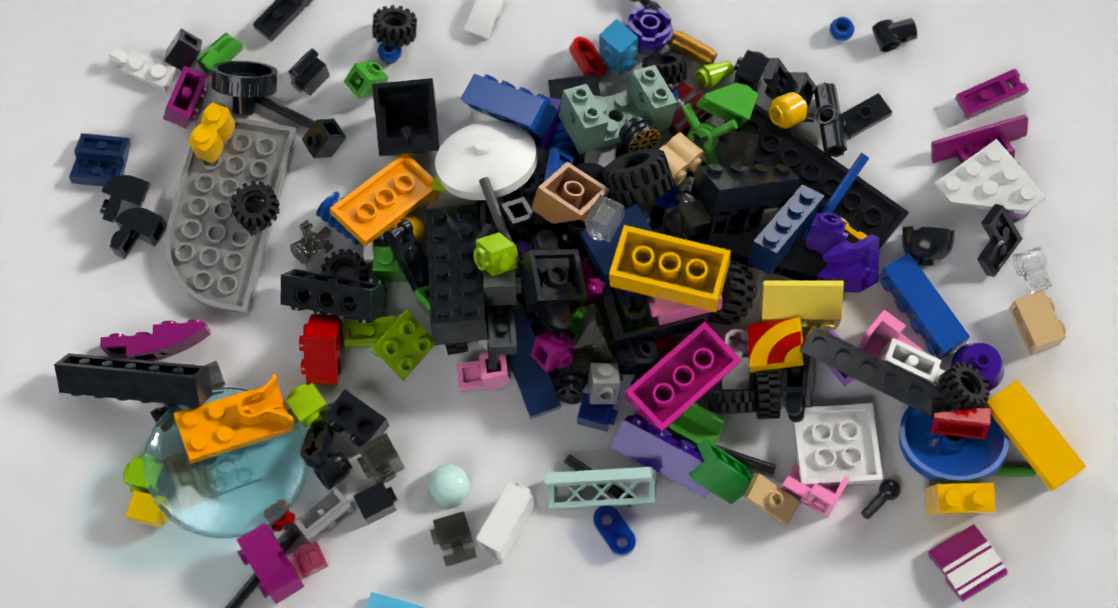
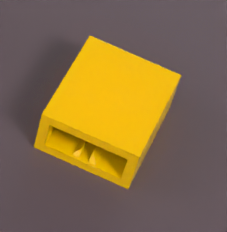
M994 483L937 484L925 488L926 515L984 514L996 511Z

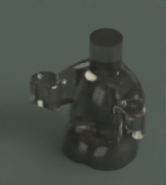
M305 220L299 225L303 237L299 241L292 243L290 250L300 263L306 265L318 252L328 253L334 247L332 243H329V240L325 241L332 233L326 226L318 233L311 230L313 228L312 223Z

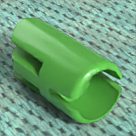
M224 33L196 57V62L205 73H210L209 76H212V66L220 62L231 61L243 50V44L228 33Z

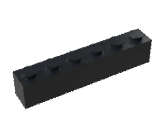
M68 353L54 364L59 393H68L72 396L87 395L94 396L97 399L107 397L116 398L119 401L136 400L141 403L155 402L163 403L166 406L185 405L188 408H198L213 395L208 366Z

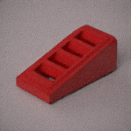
M978 408L935 413L931 433L985 440L990 427L991 409Z

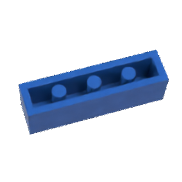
M473 74L460 98L461 101L477 112L504 122L513 123L539 136H545L558 112L550 104L551 99L539 93L537 96H534L531 91L520 87L519 90L515 89L514 85L504 80L499 83L497 79L488 74H485L484 77Z
M910 253L883 268L879 276L882 287L885 291L891 292L895 298L897 308L902 313H906L910 319L912 329L917 334H921L926 341L925 346L932 355H936L941 360L967 343L970 335Z

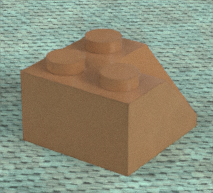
M566 162L538 187L531 210L552 224L582 220L589 224L602 212L610 189L569 162Z

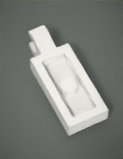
M113 47L108 54L113 58V63L123 66L121 69L123 74L167 92L178 73L175 67L135 50H132L131 54L127 55L122 50Z

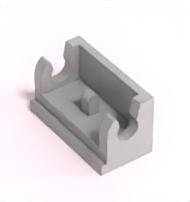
M335 487L332 493L301 518H297L293 522L308 541L314 545L354 513L355 510L337 487Z

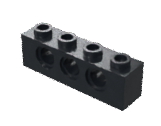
M293 269L281 274L280 305L291 306L292 310L301 311L307 309L312 310L317 315L333 314L338 319L355 318L360 323H373L375 319L384 315L385 285L299 269Z

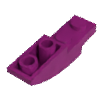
M190 319L187 323L163 321L161 324H153V334L137 332L133 336H125L121 333H113L109 337H101L100 348L107 355L126 354L128 359L154 361L178 354L193 347L211 335V330L205 322L199 319Z

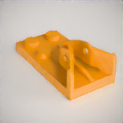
M402 154L330 208V214L360 243L367 246L422 203L430 201L435 203L439 198V191L432 190L434 178L408 154Z
M272 374V378L264 386L215 400L198 408H189L174 413V419L190 464L294 432V419L288 413L278 387V377L276 374Z

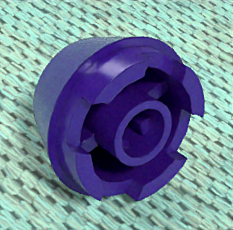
M640 6L630 12L624 25L638 37V53L654 55L663 49L673 35L671 17L661 8L657 7L656 11L644 9L645 6Z
M968 343L955 352L951 366L957 362H965L966 365H972V370L977 369L979 371L978 375L980 377L983 375L985 378L983 382L988 383L989 388L986 390H993L1002 381L1004 375L1003 360L998 351L991 345Z

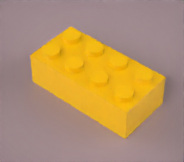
M624 225L609 273L610 286L716 312L730 264L731 251Z

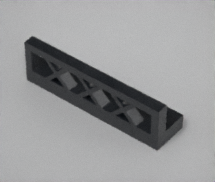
M513 305L486 306L489 369H497L498 355L517 354Z

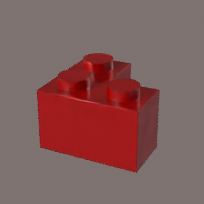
M311 314L308 323L304 324L303 335L299 337V351L304 352V359L301 360V374L306 375V385L311 383L314 385H338L342 373L340 347L344 335L342 319L336 318L333 314Z

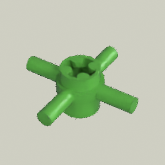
M685 104L681 108L691 126L687 138L703 150L702 154L705 155L709 164L721 165L713 149L717 145L720 136L738 128L736 121L733 119L717 127L708 122L700 124L691 104ZM706 135L708 141L704 143L701 142L702 140L700 139V137L703 138Z

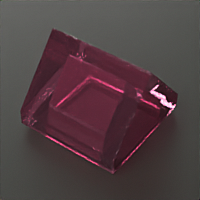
M318 542L301 545L293 553L303 578L329 567Z

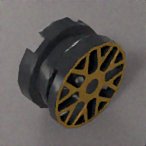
M644 115L643 118L636 116L628 120L620 129L619 138L625 144L627 150L632 152L640 150V148L652 149L658 143L660 134L656 127L653 126L649 117Z

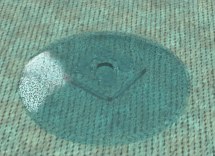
M232 387L212 389L213 395L204 404L248 390ZM174 405L163 414L152 429L147 440L144 452V475L153 501L162 513L178 526L192 533L212 538L241 537L265 522L268 526L275 523L297 500L304 486L308 467L300 455L304 436L297 423H294V432L190 464L174 419V413L189 408L185 405ZM224 461H230L234 464V468L226 472L222 471L219 465Z

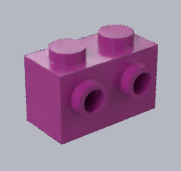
M186 66L183 67L163 116L164 120L185 129L189 121H195L199 112V108L196 107L198 100L203 102L208 88L204 87L207 75Z

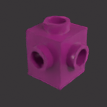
M547 331L536 336L531 357L547 373L557 368L568 366L573 360L577 343L566 332L553 334Z

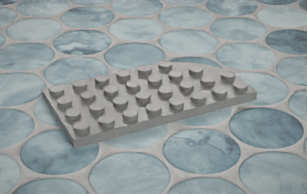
M200 111V114H199V117H198V121H197L196 127H197L199 124H201V118H202V114H203V112H201V111ZM233 117L235 121L234 131L230 138L223 143L222 153L215 162L211 164L197 158L191 147L189 148L167 223L164 245L170 271L181 288L189 296L212 309L248 316L272 225L270 227L267 224L263 225L264 230L256 227V231H251L250 227L248 229L244 228L242 224L238 223L232 212L230 202H233L231 197L233 194L237 195L235 190L238 187L241 190L244 189L242 184L247 183L248 186H251L250 181H255L258 185L260 181L264 182L265 186L268 184L279 201L297 136L296 127ZM260 198L252 199L247 203L246 211L251 214L258 213L263 210L265 202Z

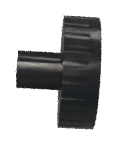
M253 61L220 62L212 66V89L221 94L233 96L232 112L234 114L253 115L255 113L256 97L276 93L278 70L271 65Z

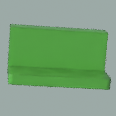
M694 403L671 423L666 430L674 438L692 443L695 449L699 451L696 444L703 439H707L714 445L716 444L721 435L724 419Z

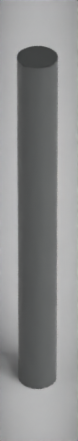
M484 177L479 180L497 230L510 242L514 243L489 177ZM519 255L516 257V278L520 277L518 262L520 261Z

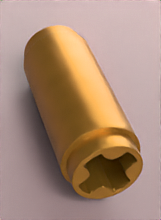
M674 30L671 39L667 42L671 49L700 65L713 64L718 55L714 49L681 31Z

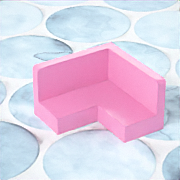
M883 310L869 327L858 347L879 358L881 350L892 338H895L923 351L922 348L902 334L906 325L886 310Z
M796 463L781 489L801 503L829 517L850 478L844 476L839 486H820L815 483L813 487H808L800 483L798 463Z

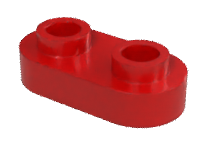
M576 37L569 46L571 56L583 75H597L598 81H600L607 72L606 64L603 63V59L591 41L584 37Z

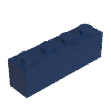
M801 185L753 241L748 264L771 275L812 225L816 214L820 212L824 195Z
M523 307L514 311L517 354L507 355L531 420L560 409L561 400L557 397L559 386L554 387L550 378L554 376L553 370L546 373L531 357L536 339L532 329L536 325L532 314H526Z

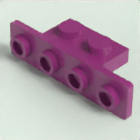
M1023 114L932 141L931 160L933 163L957 157L962 164L996 139L1015 158V150L1009 141L1027 136L1028 117Z

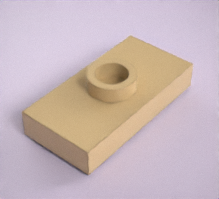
M754 474L743 498L783 525H789L800 503L799 500L761 474Z

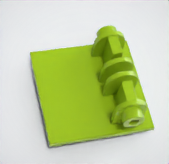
M407 309L402 314L397 315L398 318L392 326L389 325L387 327V332L383 331V336L376 343L372 344L373 348L370 350L376 357H380L402 381L408 377L434 347L433 337Z

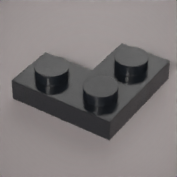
M994 204L981 222L991 240L977 258L985 274L991 277L997 275L1022 241V237L1003 205Z

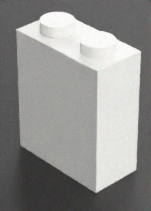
M508 482L475 539L479 550L502 563L535 507L533 495L530 494L531 490L520 483L513 485Z

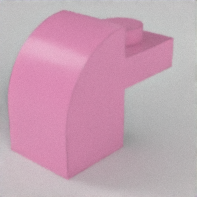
M488 353L479 354L478 361L456 364L460 391L487 388L489 391L504 387L510 383L507 354L498 355L497 369H489Z

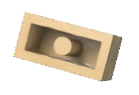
M1044 290L1016 299L1009 307L1030 355L1058 346L1066 338L1065 326L1061 320L1057 319L1054 312V303L1050 297L1046 296Z

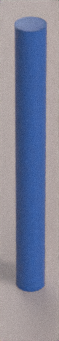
M860 153L819 214L825 212L832 213L869 160L868 156ZM811 226L803 236V239H805L806 241L808 239Z

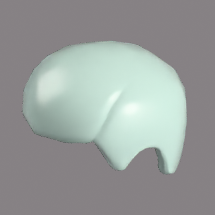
M449 463L438 466L431 472L428 478V488L437 504L451 508L461 505L468 498L471 488L470 482L461 467Z

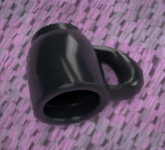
M329 451L326 461L320 466L313 468V471L323 486L330 490L344 480L353 468L341 451L334 454Z

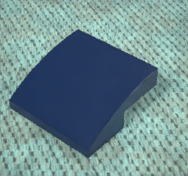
M81 133L74 150L76 160L69 175L71 183L104 187L112 178L124 175L130 148V138Z

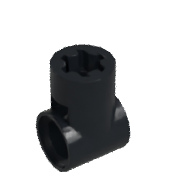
M912 18L894 23L892 20L887 19L876 23L872 27L881 52L892 51L899 47L901 43L917 39V28Z

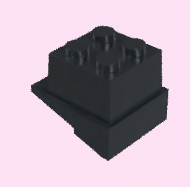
M433 78L372 84L379 156L438 151L440 145Z

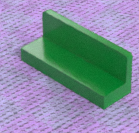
M703 439L696 444L704 462L689 472L690 478L730 504L744 496L752 480L746 465L707 439Z

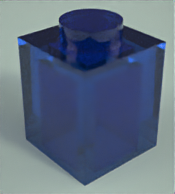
M584 393L577 415V424L608 432L610 425L615 426L619 410L615 409V404H590L589 394Z

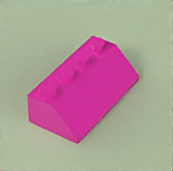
M704 322L625 391V400L644 420L662 432L742 360Z

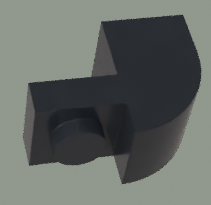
M770 58L763 74V80L767 84L764 93L774 100L789 92H795L806 101L807 107H809L816 85L808 73L789 72L779 58Z
M120 175L109 180L101 191L110 195V199H105L100 210V213L104 214L102 219L114 223L122 200L142 207L151 183L130 175Z
M145 208L125 210L114 220L120 230L113 234L109 247L117 256L125 259L137 239L156 246L166 230L167 223L162 216Z

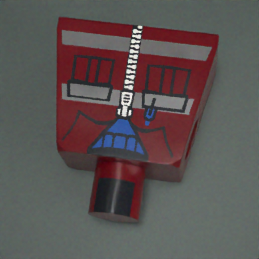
M683 82L674 89L668 86L677 101L672 123L668 130L673 137L680 132L687 137L691 126L681 108L682 106L690 103L700 124L707 121L713 114L696 107L697 102L704 95L687 83Z

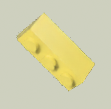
M763 281L759 296L760 323L800 317L802 331L811 328L813 325L824 331H828L830 328L834 330L838 328L841 321L844 282Z

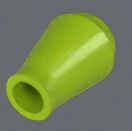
M729 60L702 65L700 69L696 70V80L701 88L711 89L726 77L732 75L734 68Z

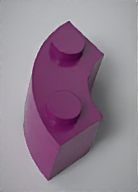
M266 522L236 539L241 547V550L237 551L245 566L250 563L261 581L257 585L265 598L270 596L278 604L305 587Z

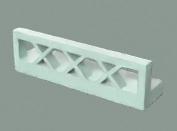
M652 467L544 473V484L549 486L550 509L657 504L656 471ZM649 482L650 497L638 498L632 492L639 483ZM632 483L629 488L624 484ZM613 484H620L626 490L619 499H611L605 493ZM597 485H605V486L601 489V488H599ZM575 486H579L576 491L572 488ZM586 486H594L599 491L592 500L585 501L579 495ZM557 487H567L573 493L566 502H556ZM630 494V495H632L634 498H626V497ZM602 496H604V497L607 498V500H599V499H600ZM576 497H578L581 501H573V500H574Z

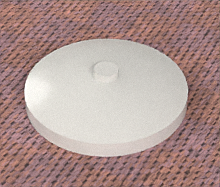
M485 121L466 126L448 137L437 152L435 167L440 183L448 192L464 199L486 200L479 183L480 179L489 177L496 198L507 195L521 187L532 176L537 166L538 154L532 136L522 127L504 121Z

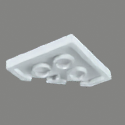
M997 139L934 183L936 190L950 206L961 207V205L975 206L977 209L991 210L994 204L1003 205L1006 210L1014 211V213L1026 214L1046 199V194Z

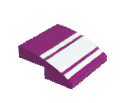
M974 524L929 551L930 559L944 574L946 583L962 602L1008 575L1004 564Z

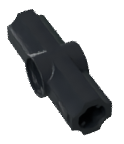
M824 82L817 85L816 89L813 90L817 109L815 119L820 126L824 154L827 157L832 156L836 158L844 155V152L847 150L844 133L845 120L841 115L835 84Z

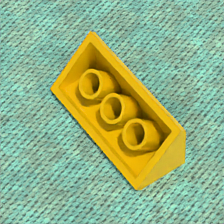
M1018 380L983 404L985 408L991 409L992 417L1051 492L1076 477L1087 467Z

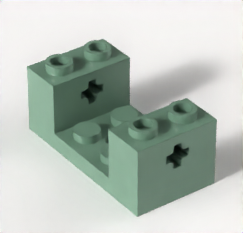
M652 65L632 71L628 91L595 99L587 84L563 90L559 118L579 154L622 142L619 138L620 129L628 120L636 116H640V118H643L644 115L649 117L653 126L658 131L670 128L677 101L657 67ZM617 116L621 119V121L616 122L615 120L610 119L609 117Z

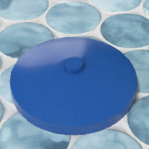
M908 406L905 410L898 433L900 449L907 462L924 477L940 484L980 483L993 476L1003 465L1009 449L1010 438L992 415L990 416L988 435L984 440L931 433L933 417L911 406Z

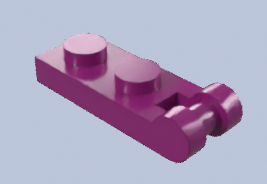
M1013 69L958 93L955 99L968 119L1015 97L1019 98L1025 95L1029 88L1019 79L1020 74L1017 69ZM1007 84H1011L1013 88L1009 89Z

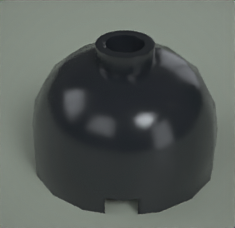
M913 226L902 227V247L906 254L910 253L913 259L918 260V265L934 266V261L944 259L951 252L954 244L955 230L937 227H921L918 230H914Z

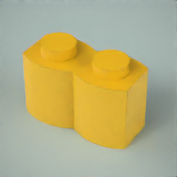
M211 103L203 112L201 124L193 130L189 139V145L197 158L212 164L221 155L223 143L230 138L235 128V121L229 109L216 103Z

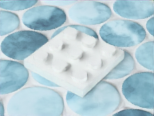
M873 403L805 407L804 419L798 423L793 422L800 483L808 487H813L815 483L820 486L840 485L844 476L850 478L847 485L882 483L883 475Z

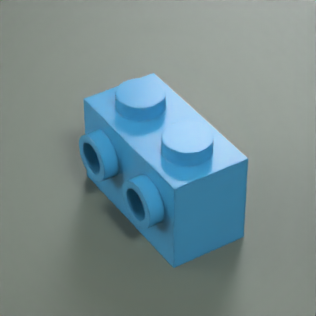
M618 19L614 20L599 34V55L609 71H615L621 76L626 71H631L638 62V37Z

